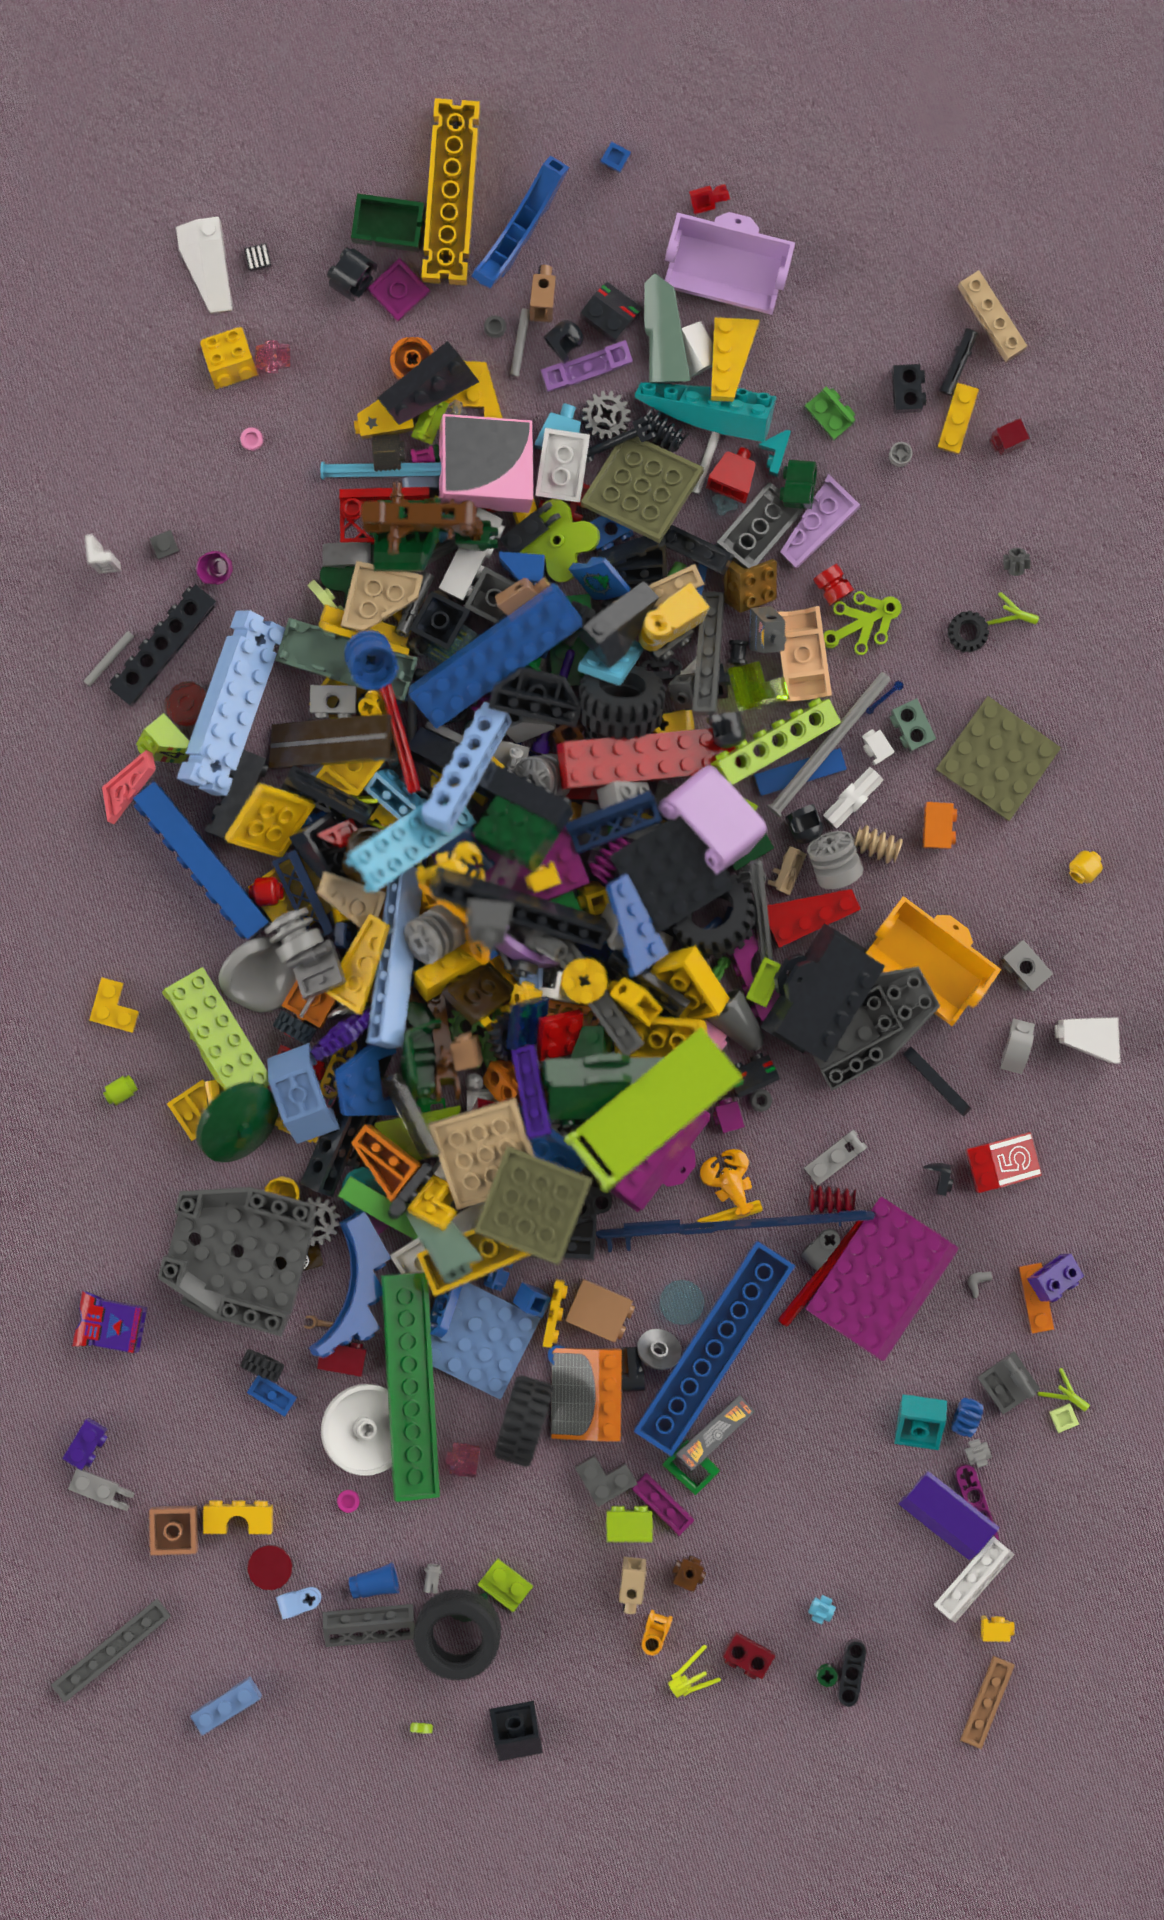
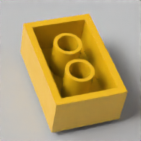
M696 946L668 953L656 961L650 970L651 974L663 980L668 986L690 1000L680 1018L705 1019L720 1015L730 999Z

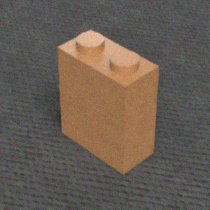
M583 1278L565 1321L615 1343L617 1338L622 1339L626 1329L623 1323L626 1317L631 1318L635 1306L632 1305V1299Z

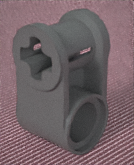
M828 1228L823 1230L805 1248L800 1257L814 1270H819L840 1244L839 1234L834 1229ZM826 1234L828 1236L834 1234L835 1243L825 1244L826 1239L824 1236Z

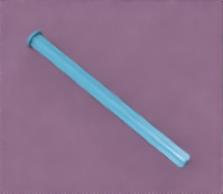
M321 462L320 472L322 480H325L327 477L440 476L441 463L325 464V462Z

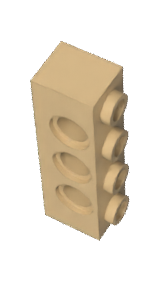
M978 270L961 281L958 289L1004 361L1007 362L1025 351L1027 344L981 272Z

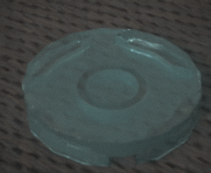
M677 1280L664 1288L659 1303L661 1312L666 1319L674 1324L685 1325L699 1318L703 1312L705 1301L702 1291L696 1284L687 1280Z

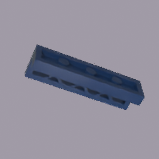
M650 791L567 822L565 826L567 832L572 837L577 854H580L663 821L654 796ZM653 809L655 818L647 821L640 818L644 810ZM630 817L634 819L629 828L624 829L619 826L623 818ZM605 825L613 827L610 835L606 837L598 835L601 827ZM585 833L592 835L588 844L580 846L577 836Z
M295 849L287 853V855L272 861L294 910H299L302 900L310 902L313 907L310 917L307 915L304 917H312L313 921L321 924L324 931L321 933L322 938L332 934L334 929L297 850ZM290 859L294 867L291 876L282 873L278 864ZM295 872L297 873L299 879L294 877ZM284 876L290 878L288 884H287V882H286ZM292 880L301 882L303 886L301 896L291 893L290 885ZM305 892L307 894L308 899L303 897ZM294 897L299 898L298 904L296 903ZM314 913L318 919L313 918Z

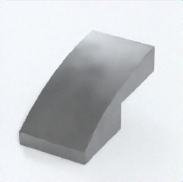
M344 542L323 544V567L345 568L346 566H355L356 561L371 564V543Z

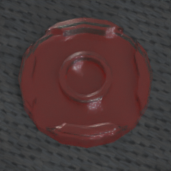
M191 681L175 685L171 689L169 696H166L165 699L167 716L181 726L195 724L205 700L206 691L200 685Z

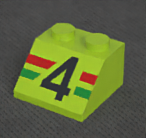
M163 713L143 730L136 745L141 754L145 750L152 752L154 761L182 764L189 756L186 754V750L190 741Z

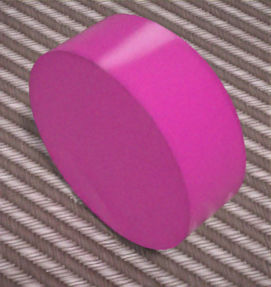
M351 1489L342 1491L337 1498L339 1509L346 1513L355 1511L360 1504L359 1495Z

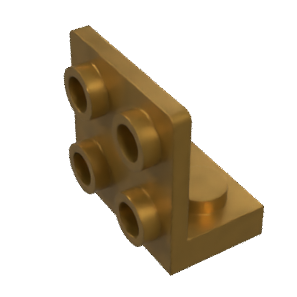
M771 559L747 569L731 561L724 575L725 603L742 613L750 608H755L777 598V561Z

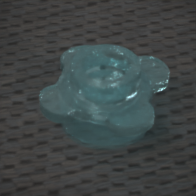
M716 494L712 498V502L716 504L718 509L717 513L721 516L738 508V503L734 499L724 495Z

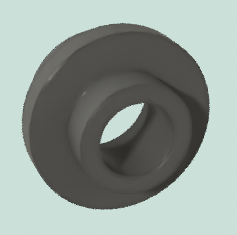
M758 1089L751 1094L750 1105L756 1111H766L772 1104V1097L768 1091ZM759 1096L765 1098V1102L762 1105H759L756 1101Z

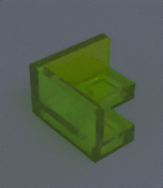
M760 661L728 668L739 712L755 710L790 699L785 678L782 677L765 682Z

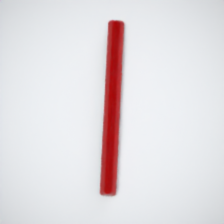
M392 683L381 688L380 692L386 714L392 715L391 732L408 792L414 794L421 791Z
M864 1220L857 1221L827 1261L815 1272L781 1314L778 1321L782 1325L788 1327L819 1289Z

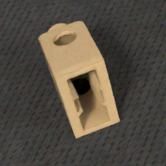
M623 1558L619 1602L623 1603L622 1612L635 1614L637 1604H642L646 1576V1559Z

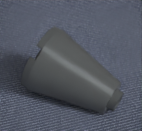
M739 988L727 992L730 999L720 1015L706 1019L747 1051H756L764 1044L765 1036L743 992Z

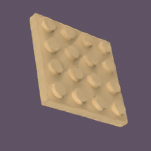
M515 1098L431 1122L428 1125L457 1210L486 1201L507 1146L535 1156Z

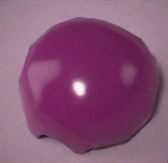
M207 552L198 559L196 564L197 575L205 584H223L230 579L233 572L232 561L223 552Z

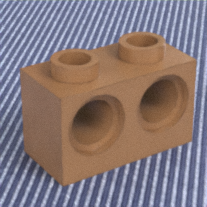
M471 1032L460 1033L450 1044L455 1071L478 1067L483 1062L478 1034L472 1035Z

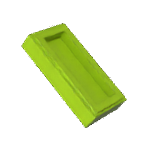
M764 957L746 999L767 1007L775 989L774 976L781 964Z

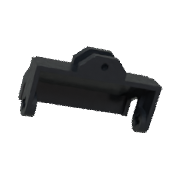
M824 923L806 954L803 956L798 953L785 958L774 976L775 990L780 996L761 1025V1028L804 1054L807 1051L822 1061L827 1062L885 965L867 955V949Z

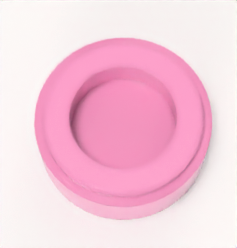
M247 428L242 432L240 441L245 449L256 451L263 444V436L258 429Z

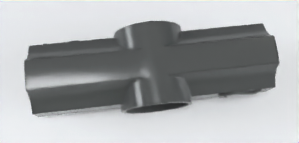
M509 922L508 933L522 940L524 945L538 953H543L556 962L565 958L568 946L548 933Z

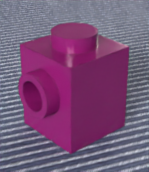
M731 1098L718 1101L719 1106L715 1107L716 1112H713L712 1115L715 1125L721 1126L722 1133L745 1127L737 1101L732 1102Z

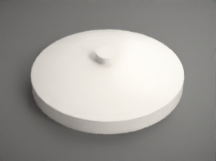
M373 1384L355 1385L339 1393L327 1407L321 1424L322 1443L330 1459L345 1471L356 1475H374L392 1467L388 1389Z

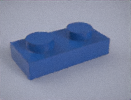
M260 1376L256 1377L247 1391L249 1395L284 1417L297 1399V1396L275 1382Z

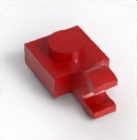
M726 184L717 186L713 191L711 186L689 191L694 215L716 209L715 203L730 199Z

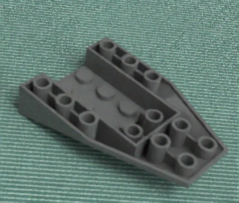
M919 966L881 973L827 1062L814 1056L831 1091L892 1059L940 1007Z

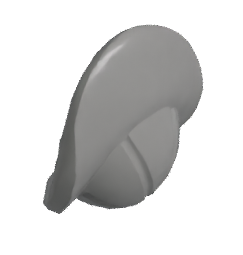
M270 937L254 938L236 948L224 961L218 978L220 989L229 999L249 1010L261 1013L283 1007L281 1005L297 980L294 970H289L286 963L282 964L276 953V949L283 943L280 941L271 943Z

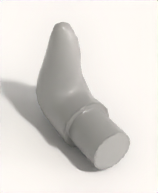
M991 1271L977 1272L968 1278V1285L974 1298H977L979 1295L978 1283L992 1280Z

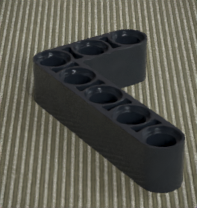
M576 1124L575 1127H572L573 1132L576 1131L583 1124ZM580 1141L588 1153L593 1152L597 1155L596 1163L605 1173L599 1154L589 1142L582 1143ZM587 1165L583 1168L586 1177L591 1178L594 1175ZM590 1185L589 1195L586 1196L584 1201L587 1209L585 1213L579 1214L578 1219L609 1211L612 1206L610 1192H605L601 1186L594 1187ZM600 1196L608 1199V1206L604 1209L598 1208L595 1204L596 1199Z

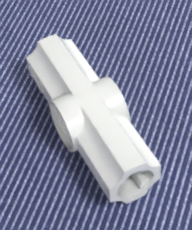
M869 767L854 784L851 783L838 797L839 799L825 812L823 817L837 829L852 812L855 813L868 799V796L881 784L883 778Z

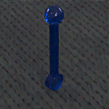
M899 680L896 681L891 690L866 709V713L872 714L874 709L896 690H902L904 684Z

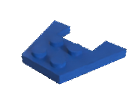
M370 1044L335 1071L341 1114L405 1115L402 1094L396 1093L383 1098L378 1059L397 1053L396 1048H384Z

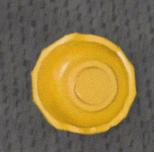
M284 1176L272 1179L264 1189V1191L299 1200L300 1189L296 1182Z

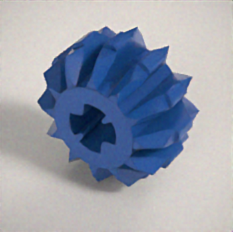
M963 1398L958 1403V1407L953 1415L951 1422L952 1431L964 1437H972L981 1421L983 1405L976 1400Z

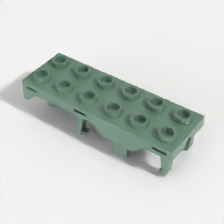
M292 618L288 619L275 659L276 662L364 689L355 682L345 661L344 650L351 638L323 630L316 625ZM393 651L397 658L398 670L396 677L391 683L396 700L405 703L418 658Z

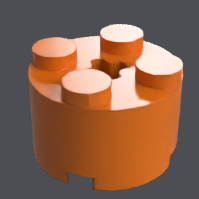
M419 337L400 339L393 346L390 354V364L395 377L398 380L432 354L434 351L431 345ZM410 357L412 359H415L417 357L416 365H414L413 363L409 365Z

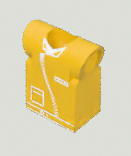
M691 582L659 605L656 610L647 614L639 635V642L645 650L657 651L664 644L675 640L704 622L710 607Z

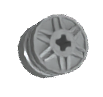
M549 753L524 758L516 765L513 771L515 775L519 777L525 776L539 787L544 786L548 788L552 794L558 797L560 795L565 797L570 792V789L562 790L558 754Z
M846 831L829 832L821 835L808 845L807 852L813 867H815L814 872L820 887L825 889L842 888L852 884L862 875L863 867L856 853L857 849L850 833Z
M441 904L434 906L423 915H419L416 919L411 920L406 924L404 930L405 940L409 949L415 957L426 964L436 962L447 953L460 947L465 940V929L462 921Z
M307 908L290 911L275 919L271 925L265 928L267 935L275 932L278 933L270 939L271 943L283 942L276 949L282 964H285L296 954L324 942L318 928L309 931L306 929L313 922L312 917L301 920V918L309 913Z

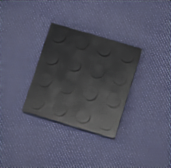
M681 815L674 820L670 819L609 856L620 876L628 874L652 920L653 929L656 934L734 888L724 870L716 874L709 867L705 854L710 847Z

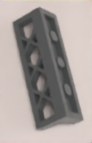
M413 1604L323 1612V1633L326 1647L414 1639ZM410 1627V1631L408 1632L398 1631L400 1628ZM377 1630H384V1631H386V1633H385V1634H377L376 1631H377ZM355 1632L364 1633L362 1636L353 1635ZM339 1634L341 1637L330 1639L329 1635Z

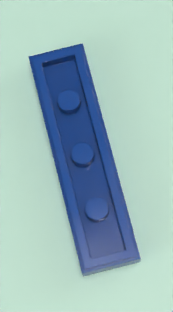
M841 748L832 750L807 782L847 770ZM809 758L754 774L760 796L783 790Z

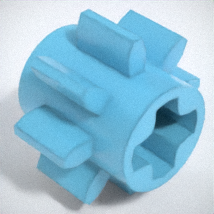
M824 1595L820 1599L816 1597L813 1599L808 1611L809 1614L813 1615L812 1621L821 1625L824 1620L830 1622L836 1609L835 1606L831 1605L832 1599Z

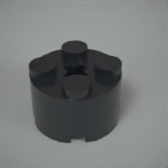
M346 247L342 251L337 265H333L327 273V277L330 278L329 286L353 302L355 301L354 296L361 297L374 278L371 276L372 270L377 271V263L356 249Z

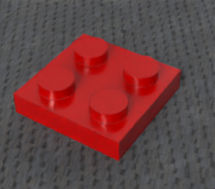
M579 1009L539 1018L536 1053L540 1061L573 1054L583 1023V1013Z

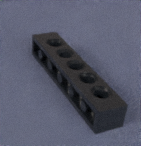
M196 584L193 587L189 586L183 592L182 601L178 605L175 603L167 612L168 618L164 622L160 621L154 627L153 632L155 633L150 639L146 638L138 647L140 649L135 657L133 655L130 656L124 664L126 668L121 674L116 673L109 683L112 685L109 689L131 707L134 706L217 606V601ZM189 604H194L197 607L193 615L185 614V608ZM175 621L182 623V629L177 633L171 632L170 629L171 624ZM159 639H166L168 641V645L164 650L156 648V643ZM146 656L153 657V664L147 668L143 667L142 659ZM132 673H136L139 676V681L134 685L128 684L127 681L128 676Z

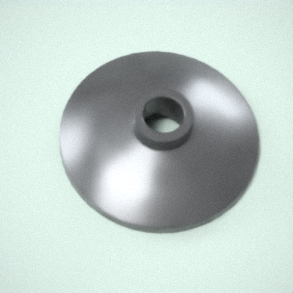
M339 1002L340 1007L333 1010L327 1016V1019L344 1018L356 1012ZM366 1003L364 1009L371 1008V1004Z
M648 1330L638 1340L637 1351L641 1360L653 1369H670L678 1363L681 1357L679 1341L666 1330Z

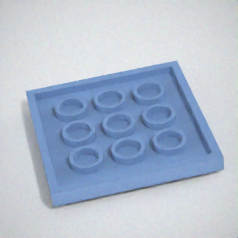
M467 1283L462 1286L446 1335L441 1338L434 1335L431 1336L433 1367L501 1400L541 1318L526 1313L519 1307L471 1283Z

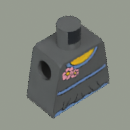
M772 606L750 608L749 650L761 653L784 651L786 643L784 618Z

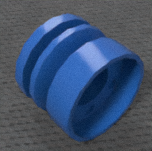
M367 630L357 633L347 642L344 650L345 661L353 679L359 686L370 690L381 689L390 684L396 677L398 670L397 658L384 635L377 631Z

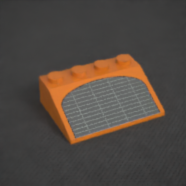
M555 1348L552 1351L554 1355L552 1359L555 1362L554 1365L552 1364V1386L554 1390L551 1397V1439L621 1441L622 1350L620 1348Z

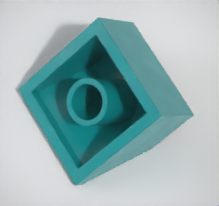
M902 1394L894 1444L939 1450L946 1424L947 1401Z

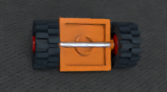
M296 980L281 1006L297 1014V1016L294 1017L281 1010L273 1026L294 1040L308 1044L317 1030L303 1021L307 1020L315 1026L322 1028L327 1020V1016L331 1013L338 1000L325 992L305 1000L302 997Z

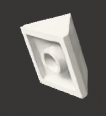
M701 322L681 328L690 379L711 368L713 363V342Z

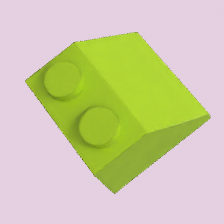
M621 1505L611 1506V1509H607V1542H653L652 1510H648V1506L642 1505L634 1506V1509H625V1506Z

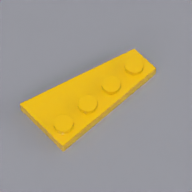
M715 317L711 385L712 401H734L759 326V320Z
M370 913L340 963L346 983L325 992L360 1015L363 1014L390 929L389 924Z

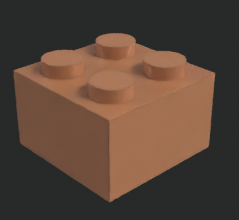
M197 1505L160 1506L149 1509L150 1555L196 1554L198 1552Z

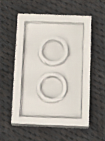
M545 428L535 496L574 502L581 501L590 434Z

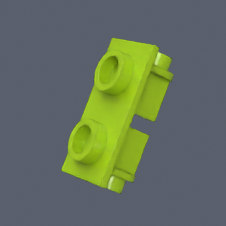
M443 401L421 413L411 437L432 445L438 432L442 415L445 414L449 403Z

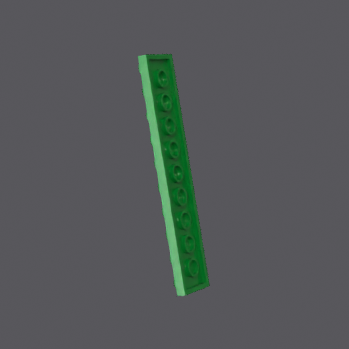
M424 1272L381 1275L394 1501L439 1498L428 1280Z

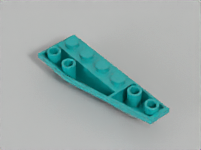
M640 382L635 393V398L677 420L716 433L765 442L776 402V396L764 392H751L743 388L737 389L733 402L712 401L710 386Z

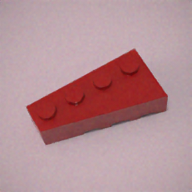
M852 889L767 905L770 932L778 948L821 929L824 923L829 925L861 910Z

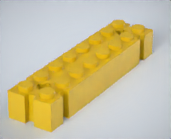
M435 98L433 117L434 122L439 123L438 125H433L423 250L424 256H429V259H423L422 282L440 284L441 278L449 279V284L467 286L468 263L463 262V260L469 259L478 145V128H473V125H479L480 101L462 100L461 106L453 105V99ZM454 122H459L458 129H453L452 125H454ZM444 255H449L451 261L448 260V263H443L441 257L444 259Z

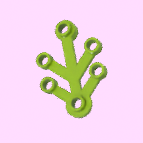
M863 591L856 592L853 596L854 603L856 605L866 604L877 608L872 613L848 607L841 601L837 602L833 607L836 615H845L858 620L837 631L828 630L824 632L825 648H835L840 639L862 628L859 641L854 646V651L860 656L866 654L873 623L882 618L880 629L875 634L874 641L878 645L885 644L888 640L887 632L891 619L898 617L901 613V603L897 598L886 597L883 600L867 596ZM858 594L864 596L863 602H858L856 600V596ZM887 604H893L894 611L889 612L886 609ZM837 605H842L844 607V611L842 613L836 611ZM883 634L885 641L879 642L877 635ZM828 635L834 636L835 641L833 643L827 642L826 638ZM860 644L865 646V651L862 653L857 650V646Z

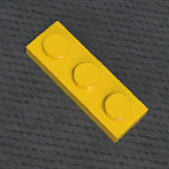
M957 382L937 448L955 454L960 453L979 389Z

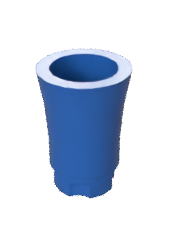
M391 1562L380 1568L349 1577V1588L353 1599L384 1594H399V1582L394 1564Z

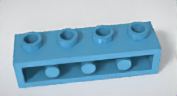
M387 768L376 772L364 788L366 792L374 799H377L398 820L428 801L420 798L416 793L410 794L406 784L399 779L398 774Z

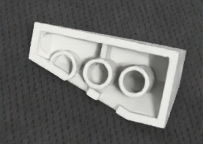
M219 217L196 219L177 226L179 250L209 312L233 311Z

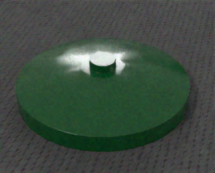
M243 1082L233 1085L218 1094L205 1108L197 1124L196 1141L201 1151L213 1161L227 1163L242 1159L259 1148L271 1134L278 1118L279 1109L273 1093L261 1083Z

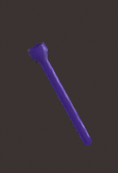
M573 649L567 650L559 674L565 676L566 680L575 656ZM551 730L540 734V737L533 741L531 750L542 754H549L551 746H549L550 741L548 739Z

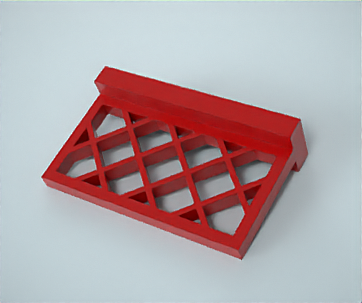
M402 487L401 494H403L405 500H425L430 498V488ZM393 488L339 489L340 543H375L374 538H371L355 524L357 520L351 521L344 518L341 512L343 502L350 498L358 499L362 504L367 501L390 500ZM351 525L360 532L355 538H345V531Z

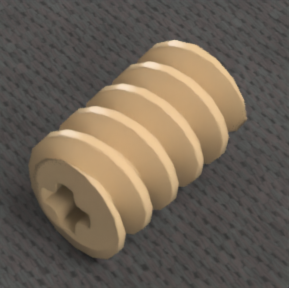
M860 825L854 839L855 847L860 846V853L863 854L868 849L869 857H872L876 852L877 860L886 856L887 864L892 859H894L895 863L903 839L899 838L894 843V835H891L886 840V832L883 831L877 836L876 828L869 833L868 825L862 830Z

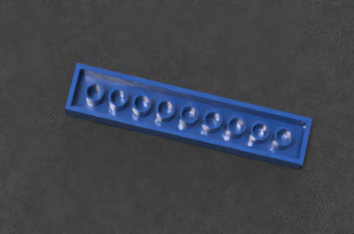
M756 1240L682 1353L678 1363L673 1367L634 1427L633 1431L670 1456L674 1454L794 1269L795 1265L759 1241Z

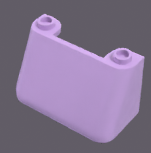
M707 765L699 770L658 805L661 814L669 820H674L681 815L710 847L705 854V859L709 867L716 874L747 855L766 833V824L725 777L711 765Z

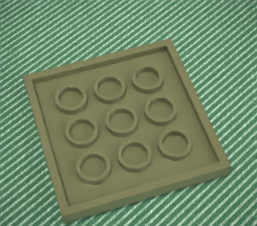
M635 437L615 446L581 500V506L660 543L704 473V467L649 441L641 443L639 437Z
M987 696L935 770L1001 817L1010 821L1061 747Z
M507 1146L474 1232L560 1265L593 1179Z

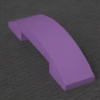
M626 340L604 347L605 349L574 359L565 364L561 362L541 369L548 392L598 377L632 363L633 360Z
M507 934L504 944H496L497 949L513 960H524L538 965V968H551L560 965L559 962L554 961L541 952L532 951Z

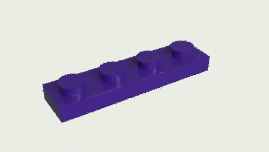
M534 1045L513 1049L511 1051L528 1138L534 1139L551 1135L552 1131L536 1048Z

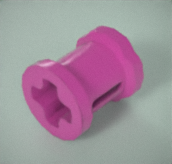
M429 446V449L416 451L411 449L412 463H435L433 446Z

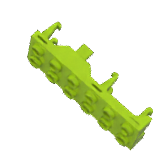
M203 967L163 990L162 994L171 1002L190 1033V1039L195 1041L202 1059L215 1080L224 1090L243 1082H258L266 1087L270 1086L268 1071Z

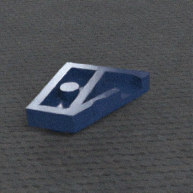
M336 922V927L333 930V939L336 948L344 958L356 938L358 930L355 924Z

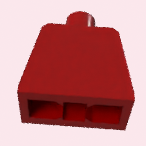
M740 447L737 454L729 451L726 452L710 473L706 488L746 504L756 465L754 461L749 460L751 451Z

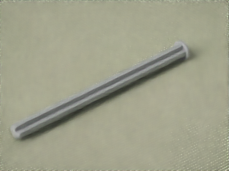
M881 672L843 717L841 723L833 729L771 805H767V808L778 817L782 816L781 812L890 682L891 678L887 674Z

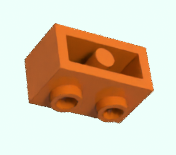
M925 803L922 848L949 850L951 845H955L956 831H952L953 822L957 821V809H953L954 803Z

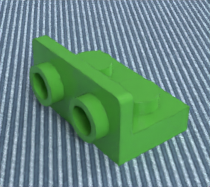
M825 386L818 395L805 405V408L829 436L835 440L854 424L855 413L848 405L843 406L839 401L841 397L833 388L829 389Z

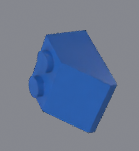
M499 552L500 565L515 582L527 578L535 585L544 578L545 555Z

